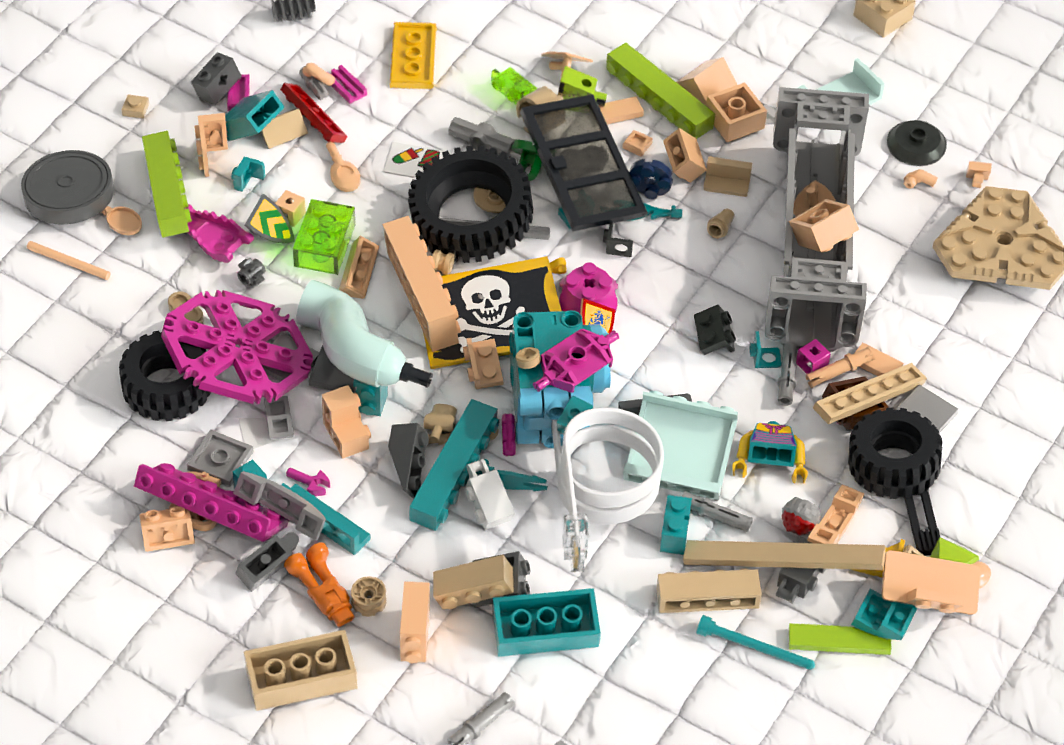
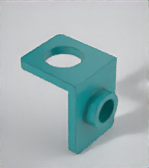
M755 331L754 343H750L749 346L750 357L754 358L755 368H781L780 349L778 347L761 348L759 331ZM769 353L774 355L776 359L773 362H766L762 356Z
M572 396L557 421V430L560 434L564 435L571 419L581 412L593 409V405L576 396Z

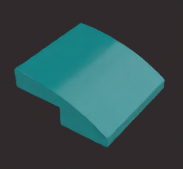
M870 588L851 625L875 636L902 641L918 608L915 605L884 600L880 593Z

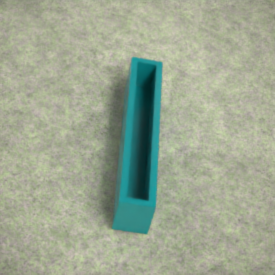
M474 399L470 400L409 506V521L434 531L437 530L440 523H445L450 505H455L459 497V489L461 486L465 487L468 482L467 464L479 461L481 450L485 451L489 444L490 434L492 432L495 433L500 423V419H497L498 408Z

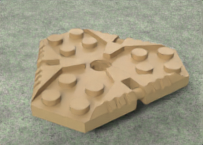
M985 186L976 198L965 207L962 215L957 216L933 242L932 248L952 278L996 283L997 278L1006 279L1005 284L1050 290L1064 275V245L1054 229L1047 225L1048 220L1044 217L1039 207L1036 206L1028 191Z

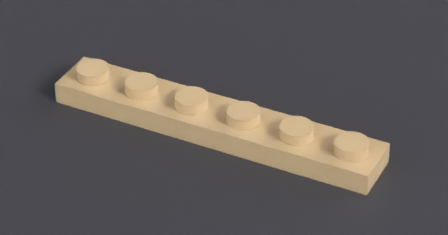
M909 363L816 401L813 409L829 425L915 389L919 384L922 386L927 378L912 363Z

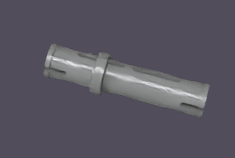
M790 342L783 345L781 376L778 378L777 383L779 387L778 403L783 406L792 404L793 389L796 387L795 369L798 346Z
M684 491L682 497L692 498L691 510L698 512L699 516L711 517L748 533L753 521L752 517L715 504L707 497L703 499L687 491Z
M503 692L501 696L472 720H466L463 723V727L447 739L448 744L466 745L472 739H477L481 736V731L510 707L514 706V700L511 699L508 702L507 700L511 696Z

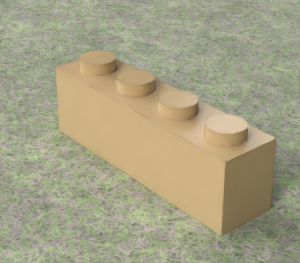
M758 569L716 570L711 572L691 571L689 573L667 572L658 574L656 590L659 613L759 609L762 594Z

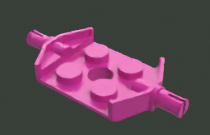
M580 329L541 354L540 364L544 376L533 383L534 389L540 392L546 386L552 385L553 387L573 393L576 385L609 364V367H612L613 356L609 345L620 338L619 334L613 330L604 337L586 329ZM580 353L584 357L577 359L574 358L571 354Z

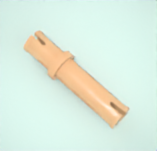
M867 346L854 354L848 353L844 355L843 359L806 374V380H812L807 383L811 388H814L847 371L853 372L857 370L858 366L875 360V355L870 354L873 350L870 346Z

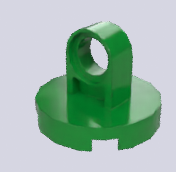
M516 139L511 149L516 154L521 155L518 164L523 166L524 172L531 165V170L527 175L529 181H533L539 174L542 161L535 146L532 145L533 142ZM550 150L552 157H555L556 152Z

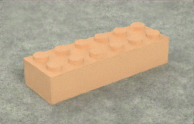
M409 216L382 224L387 254L432 352L458 344V333H461L459 323L456 320L459 318L458 311L455 305L450 304V294L447 288L443 289L442 287L443 281L439 271H434V260L431 255L427 256L426 254L428 252L424 239H419L420 232L417 224H412Z

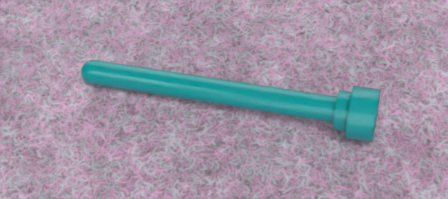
M702 615L698 624L696 634L704 637L714 634L809 670L815 667V662L811 659L716 625L717 622L712 621V617Z

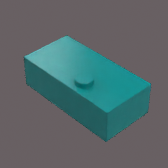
M594 588L493 598L492 614L498 657L599 647L601 631Z

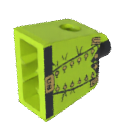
M565 66L557 96L560 95L563 99H570L593 94L598 105L605 106L608 94L595 91L598 81L596 78ZM590 106L565 109L564 111L588 114Z

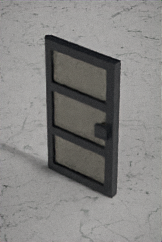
M593 94L521 108L520 114L573 232L607 225L611 222L617 223L641 218L648 214Z

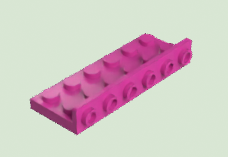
M161 463L154 468L145 464L138 466L134 487L261 542H265L288 526V519L271 509L261 506L259 502L252 505L233 494L234 491L217 487V484L200 480L192 473L179 471L171 464Z

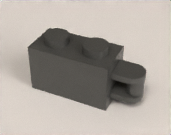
M289 532L280 539L276 534L238 565L235 574L251 592L254 591L284 566L285 561L296 549L299 536L294 532Z
M800 537V539H799V541H798L797 543H811V542L807 541V539H805V538H803V537ZM782 567L778 576L777 587L779 588L776 596L790 603H793L797 596L804 599L808 591L813 592L818 582V574H823L826 569Z

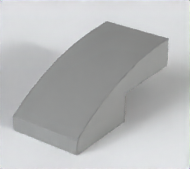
M288 395L282 396L275 402L274 398H272L271 403H268L267 399L264 398L270 440L294 437Z

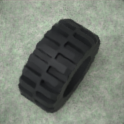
M159 330L153 331L151 335L145 334L139 338V341L135 340L129 345V349H126L122 354V359L119 363V375L123 397L133 411H139V415L145 418L150 416L155 421H160V419L173 421V418L179 417L180 420L187 417L186 414H193L199 410L198 406L202 407L206 403L207 397L210 396L211 392L198 389L199 385L193 386L194 377L184 379L182 376L177 380L166 383L154 382L147 378L152 373L161 369H177L161 337L162 333ZM178 341L185 356L190 359H196L206 352L204 348Z
M893 407L886 408L885 411L880 409L873 411L872 415L867 414L861 418V421L856 423L850 434L848 457L850 473L855 477L854 480L860 486L864 485L866 491L870 493L873 491L882 498L890 496V499H897L898 497L905 499L912 497V494L918 495L924 492L925 487L930 488L940 474L943 441L939 430L934 424L931 425L932 422L928 418H922L921 414L916 411L908 412L905 408L894 410ZM886 448H900L913 455L905 458H890L880 454L878 451Z

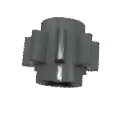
M244 259L238 264L240 270L237 272V276L244 285L258 286L265 280L262 275L266 272V269L258 259Z

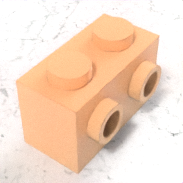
M678 128L663 140L673 173L678 178H683L691 183L707 171L695 137Z

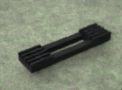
M925 487L924 492L918 494L921 495L928 529H925L924 532L920 529L913 496L904 499L916 550L924 556L931 555L939 537H941L931 504L929 488Z

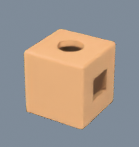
M285 190L275 202L283 213L288 215L287 219L292 227H295L306 213L305 198L288 190Z

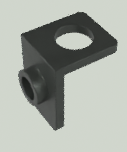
M611 222L609 229H604L603 242L607 243L606 254L632 257L633 241L612 238L614 223ZM618 244L625 245L628 249L625 251H619L615 248V246Z

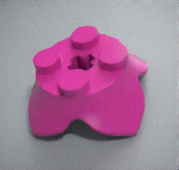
M587 262L561 279L559 283L562 288L559 297L561 311L573 310L580 314L582 298L617 310L618 304L615 290H617L618 284L606 271L596 267L594 263Z

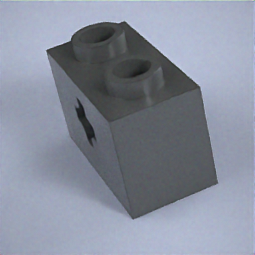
M217 52L192 79L191 84L200 100L216 105L242 75L232 57Z

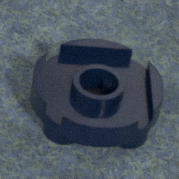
M640 159L632 164L629 173L637 191L644 194L646 198L653 200L657 196H662L670 191L673 183L672 171L666 164L654 159L652 162H645V159Z

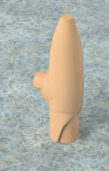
M187 471L194 474L200 480L217 484V487L221 485V479L212 477L209 473Z

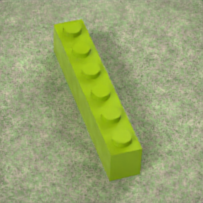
M627 42L607 53L606 69L608 72L634 91L639 98L649 103L654 110L665 116L669 122L696 139L714 128L715 113Z
M168 130L142 136L162 238L189 232L188 222H192L189 208H187L189 205L186 194H183L186 193L184 182L180 180L183 179L181 168L177 166L180 165L178 153L175 152L177 151L175 139H170Z

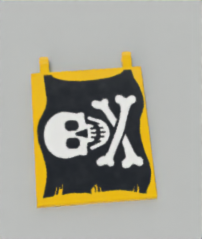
M548 256L441 276L443 281L442 287L443 289L447 288L450 294V304L455 305L458 311L459 318L456 320L459 323L461 333H458V344L432 352L424 335L430 368L436 369L470 362V360L465 361L463 347L467 346L466 338H471L472 342L495 339L498 357L510 355L509 333L512 332L513 318L517 313L561 311L552 273L564 274L567 272L565 258L560 257L549 263ZM478 294H481L484 299H479Z

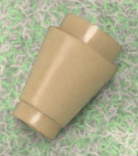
M726 208L711 218L707 223L709 235L713 238L726 236L735 217L734 212Z

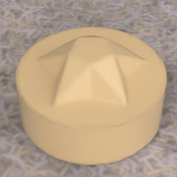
M533 347L520 350L516 354L518 367L530 369L537 366L541 362L539 350Z

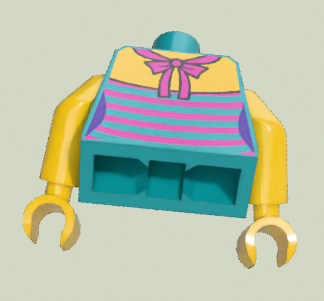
M776 421L757 423L754 430H750L740 438L736 456L738 461H735L732 465L733 476H735L737 469H743V478L746 477L747 465L745 460H748L751 463L790 467L796 465L791 480L795 483L797 475H801L803 477V484L805 483L808 476V471L803 467L805 465V445L802 440L793 434L790 426L779 425Z

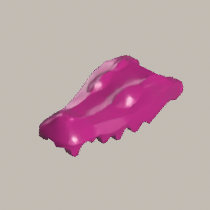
M188 204L189 207L187 208H189L192 222H188L189 232L187 233L211 258L229 263L233 259L232 253L242 244H250L254 240L253 234L242 229L234 220L227 219L225 215L218 217L214 211L211 213L207 210L203 212L196 211L191 204Z

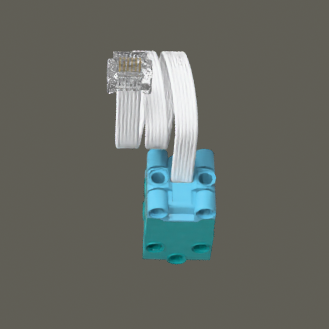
M573 310L519 312L513 318V329L509 333L511 353L510 383L515 410L517 444H539L540 439L545 447L554 448L559 495L563 505L569 511V515H564L562 536L564 560H570L571 572H584L590 538L588 523L602 525L622 523L638 517L655 501L659 491L664 460L663 445L658 433L651 424L634 413L617 408H594L581 412L568 423L564 435L560 434L557 430V421L572 396H576L593 405V393H602L606 388H610L611 373L609 364L576 385L573 393L553 387L552 385H548L538 392L537 389H534L533 383L544 376L541 364L539 363L530 369H522L517 365L516 354L524 348L533 347L539 350L541 357V354L580 329H586L604 337L609 333L600 324L583 325L582 316ZM580 353L571 354L574 358L577 359L584 357ZM594 424H615V425H619V426H623V427L629 428V429H631V430L637 432L638 434H636V433H634V432H632V431H630V430H628V429H624V428L617 427V426H611V425H596V426H590V425H594ZM588 442H616L640 453L649 463L653 473L644 482L630 489L616 492L595 491L582 486L572 477L570 453L578 446ZM584 504H587V505H590V506H594V507H602V508H613V507H620V508H614V509H598V508H593V507L586 506V505H584Z

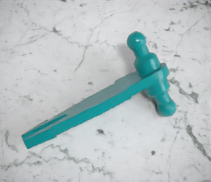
M484 459L489 471L495 470L494 467L489 466V461ZM481 470L476 472L477 476L483 474ZM497 470L505 489L533 490L535 492L547 490L548 488L545 485L533 484H546L547 480L541 477Z

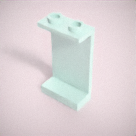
M859 58L854 59L852 72L816 90L869 94V105L882 99L885 83ZM804 84L797 87L801 89H808Z

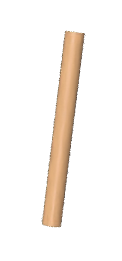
M29 241L27 244L28 250L102 279L108 280L110 278L111 272L33 241Z

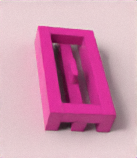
M342 64L338 66L337 70L335 68L331 70L330 75L334 78L336 77L343 84L342 86L335 79L331 87L349 104L367 95V88Z

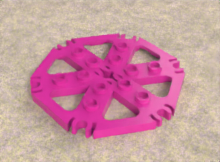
M216 290L214 297L208 291H205L204 296L200 292L167 314L161 332V337L179 374L181 375L185 372L184 379L194 377L193 386L199 385L198 389L251 404L254 402L260 404L262 397H265L268 403H271L272 398H274V402L308 378L313 361V355L294 319L292 318V320L288 321L289 314L279 316L281 308H275L273 304L225 290L222 293L220 290ZM237 303L250 309H258L262 314L242 327L231 304ZM197 306H201L205 309L214 327L190 321L184 315ZM281 331H289L298 349L291 350L267 343V341ZM178 341L208 349V351L196 359H190L185 356ZM233 365L243 386L223 382L215 377ZM262 365L292 374L281 382L274 383L269 380Z

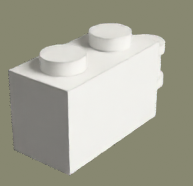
M484 459L467 464L470 479L466 485L465 494L468 501L474 504L476 509L474 510V515L478 524H482L484 530L511 521L515 512L497 469L489 471ZM481 470L483 474L477 476L476 472Z

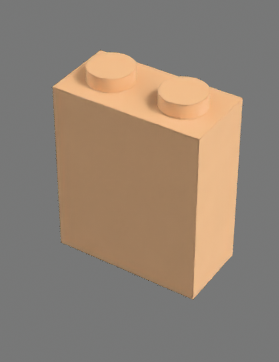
M404 581L400 625L401 661L409 663L426 662L430 616L429 582Z

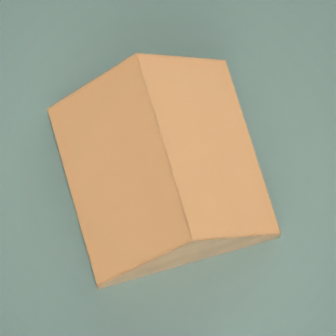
M724 57L705 61L677 81L680 86L705 106L708 95L737 85Z

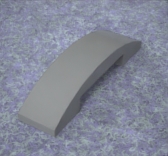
M241 472L233 494L252 505L259 502L297 524L295 527L297 531L315 541L318 540L326 518L317 508L298 494L276 482L252 473Z

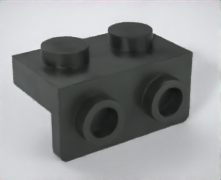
M717 304L694 314L699 347L704 355L726 347L730 353L735 351L734 342H736V337L730 327L732 318L728 311H724Z

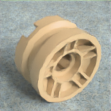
M366 576L354 582L351 588V603L355 612L358 611L362 616L371 617L385 609L387 603L386 587L380 579Z

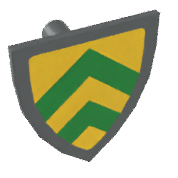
M263 193L244 226L251 233L271 242L283 244L295 242L293 230L281 208Z

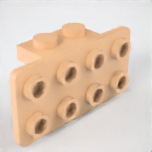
M889 550L885 553L881 596L884 600L915 605L916 608L920 609L934 608L939 609L943 613L957 612L973 615L978 611L980 568L972 564Z

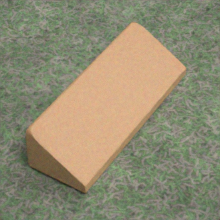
M359 236L352 243L339 290L345 292L350 297L365 298L379 245L362 236Z

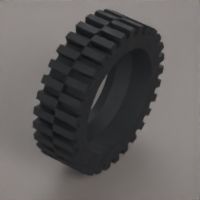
M466 146L467 151L461 152L460 147L454 148L455 153L451 155L448 150L442 152V159H439L436 155L431 158L432 165L426 162L422 166L423 172L417 171L415 174L416 180L412 179L410 183L411 189L408 191L409 209L412 223H416L420 232L419 239H424L431 253H434L437 249L441 250L444 254L454 253V262H457L458 257H462L463 263H469L471 257H475L476 262H482L481 256L487 255L488 260L494 258V252L497 251L501 256L506 253V246L513 249L516 246L515 239L521 242L524 238L523 232L528 233L530 229L529 223L532 224V214H534L530 181L527 173L524 172L523 166L521 164L517 165V160L514 157L508 159V154L504 151L498 155L497 149L492 147L489 152H486L485 146H479L478 151H473V146ZM475 187L496 193L501 197L506 206L494 218L475 225H455L439 218L440 209L450 196L461 190Z

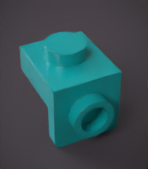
M244 156L238 167H234L231 174L234 190L243 192L251 177L264 180L266 176L265 163Z

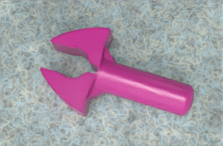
M288 468L286 472L287 477L308 485L307 491L314 496L326 495V488L317 486L319 484L331 488L329 478L321 470L315 476H310L293 468Z

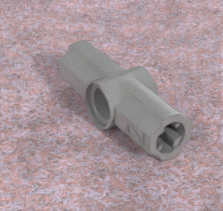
M459 117L452 119L448 134L469 142V145L473 146L474 150L478 151L479 146H485V149L488 150L491 147L497 149L498 154L504 151L508 154V157L513 153L511 148L515 139L495 132V129L490 124L481 122L477 125Z

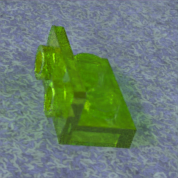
M511 67L503 72H499L497 69L491 71L492 87L516 105L518 100L538 89Z

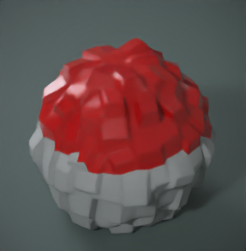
M794 497L782 508L781 516L787 532H792L799 536L806 535L820 522V508L806 499L802 500L799 497Z

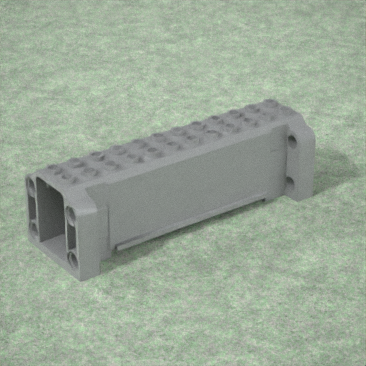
M779 87L773 128V146L778 151L788 154L783 276L771 275L765 316V336L770 340L778 341L782 345L789 342L795 343L798 349L814 339H817L828 351L833 352L841 347L854 346L859 341L867 300V283L847 282L848 270L853 269V234L850 239L839 241L833 245L831 250L822 253L799 246L789 221L796 217L793 214V208L798 194L814 180L823 184L832 193L836 202L849 205L854 216L855 156L860 154L862 150L869 111V94ZM798 127L840 130V141L837 144L814 143V140L812 142L797 141Z

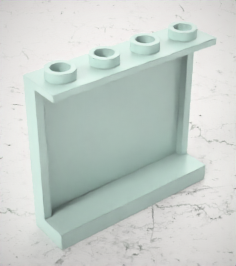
M643 391V401L639 416L656 430L664 450L659 487L682 493L687 491L692 495L719 501L738 421V412L728 406L718 408L704 401H697L695 403L687 401L686 398L681 396H673L672 398L663 396L658 391ZM631 448L628 461L625 463L623 477L624 480L642 483L653 472L647 460Z

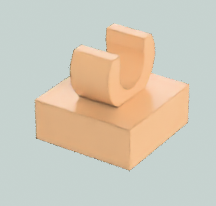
M969 161L966 178H973L972 187L981 188L983 180H988L992 163Z

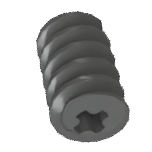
M271 0L272 14L275 22H278L279 16H282L283 20L286 21L288 15L291 16L292 20H295L296 14L303 19L305 13H307L309 18H312L313 12L316 13L315 0Z

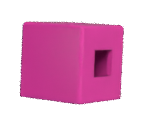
M814 339L798 349L796 364L806 374H809L829 365L831 353L817 339ZM811 362L812 368L807 363Z

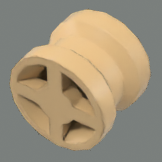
M436 249L432 256L435 263L434 271L443 272L444 275L451 274L454 265V253L444 254L441 250Z

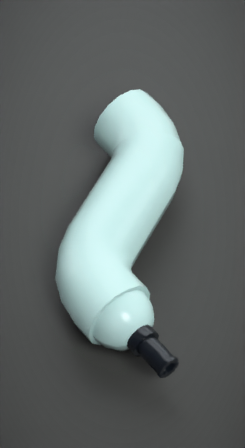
M311 280L307 284L298 305L296 321L300 325L321 333L327 357L341 372L374 387L396 384L400 380L406 383L411 381L426 388L430 386L432 381L430 378L433 377V373L413 367V364L406 362L405 355L399 348L394 346L393 341L370 333L363 310L353 298L339 289L316 280Z

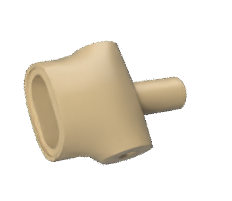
M435 404L432 411L425 415L424 429L432 430L429 438L432 443L439 442L442 432H453L456 426L457 409L454 406Z

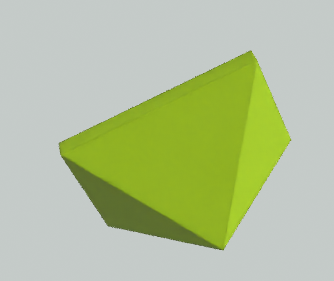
M939 537L930 555L932 558L973 564L979 561V556L941 537Z

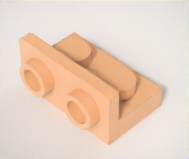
M466 338L467 346L463 347L465 361L470 360L471 368H467L469 382H474L476 390L504 385L495 339L472 342L471 338Z
M174 506L166 510H150L139 515L145 552L195 544L189 510L180 506Z

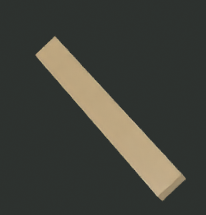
M687 540L683 561L684 565L883 570L886 550L885 545Z

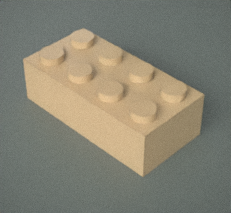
M345 630L244 651L245 668L256 711L358 689L357 671Z

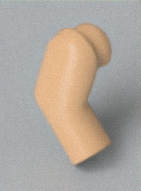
M307 63L302 69L306 77L313 76L327 86H331L334 83L335 78L315 63Z
M918 169L905 175L904 185L912 189L916 184L923 182L934 187L938 177Z

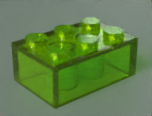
M311 199L293 246L294 267L338 275L356 226L355 207Z

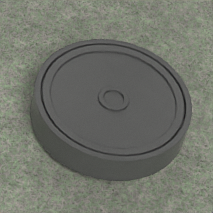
M81 150L59 151L40 158L26 170L21 181L22 194L27 210L35 218L51 224L65 225L86 221L102 212L109 205L114 195L112 173L107 162L96 154Z

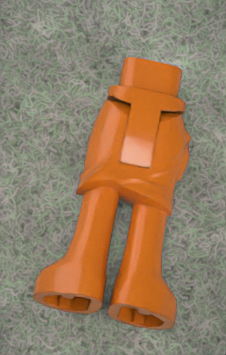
M319 542L308 549L306 559L302 553L293 554L285 561L284 567L290 575L299 578L307 587L308 595L314 600L320 611L330 621L333 620L337 627L351 622L355 616L351 612L352 606L349 602L350 596L347 590L340 586L336 577L331 574L327 567L328 548L325 543ZM308 564L322 580L323 583L321 585L313 577Z

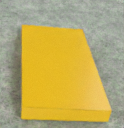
M394 22L390 88L433 89L436 23Z

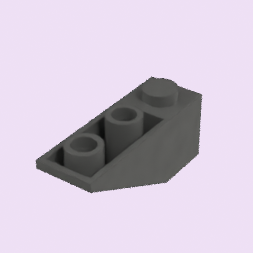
M418 423L394 424L391 427L388 448L402 489L414 499L421 487L422 468L425 465L424 456L426 446L429 443L428 432Z

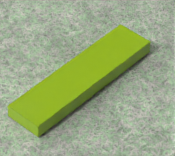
M789 623L790 650L891 655V639L872 635L856 627Z

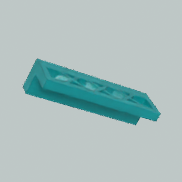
M285 483L281 484L317 508L326 518L321 533L353 555H356L371 540L370 533L296 483L291 488Z

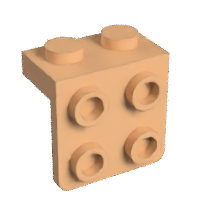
M224 113L198 116L199 125H194L196 139L200 138V140H196L197 154L202 155L198 157L199 169L204 170L205 177L209 176L207 152L228 150Z

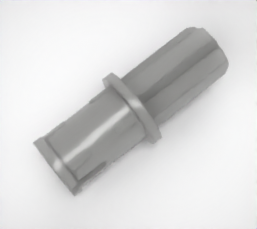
M302 67L299 75L306 82L308 90L312 91L319 100L327 98L328 93L322 82L313 76L306 77L302 72Z

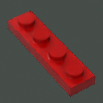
M283 83L280 91L286 96V100L294 104L300 110L301 115L310 121V125L323 134L324 140L344 143L348 136L299 85Z

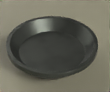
M920 120L901 122L890 130L887 137V147L896 159L905 164L927 166L938 162L944 156L947 141L944 134L932 124Z

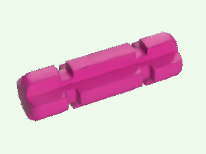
M505 413L502 415L503 455L514 456L516 454L515 416L511 413Z

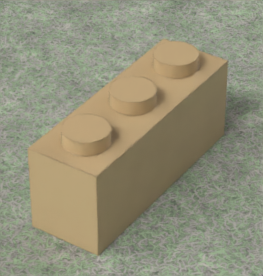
M504 555L433 571V597L443 610L513 593V567Z

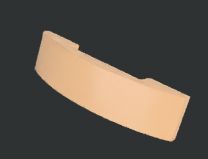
M842 484L833 498L832 505L821 522L815 525L807 541L811 543L838 544L850 525L864 497V493Z

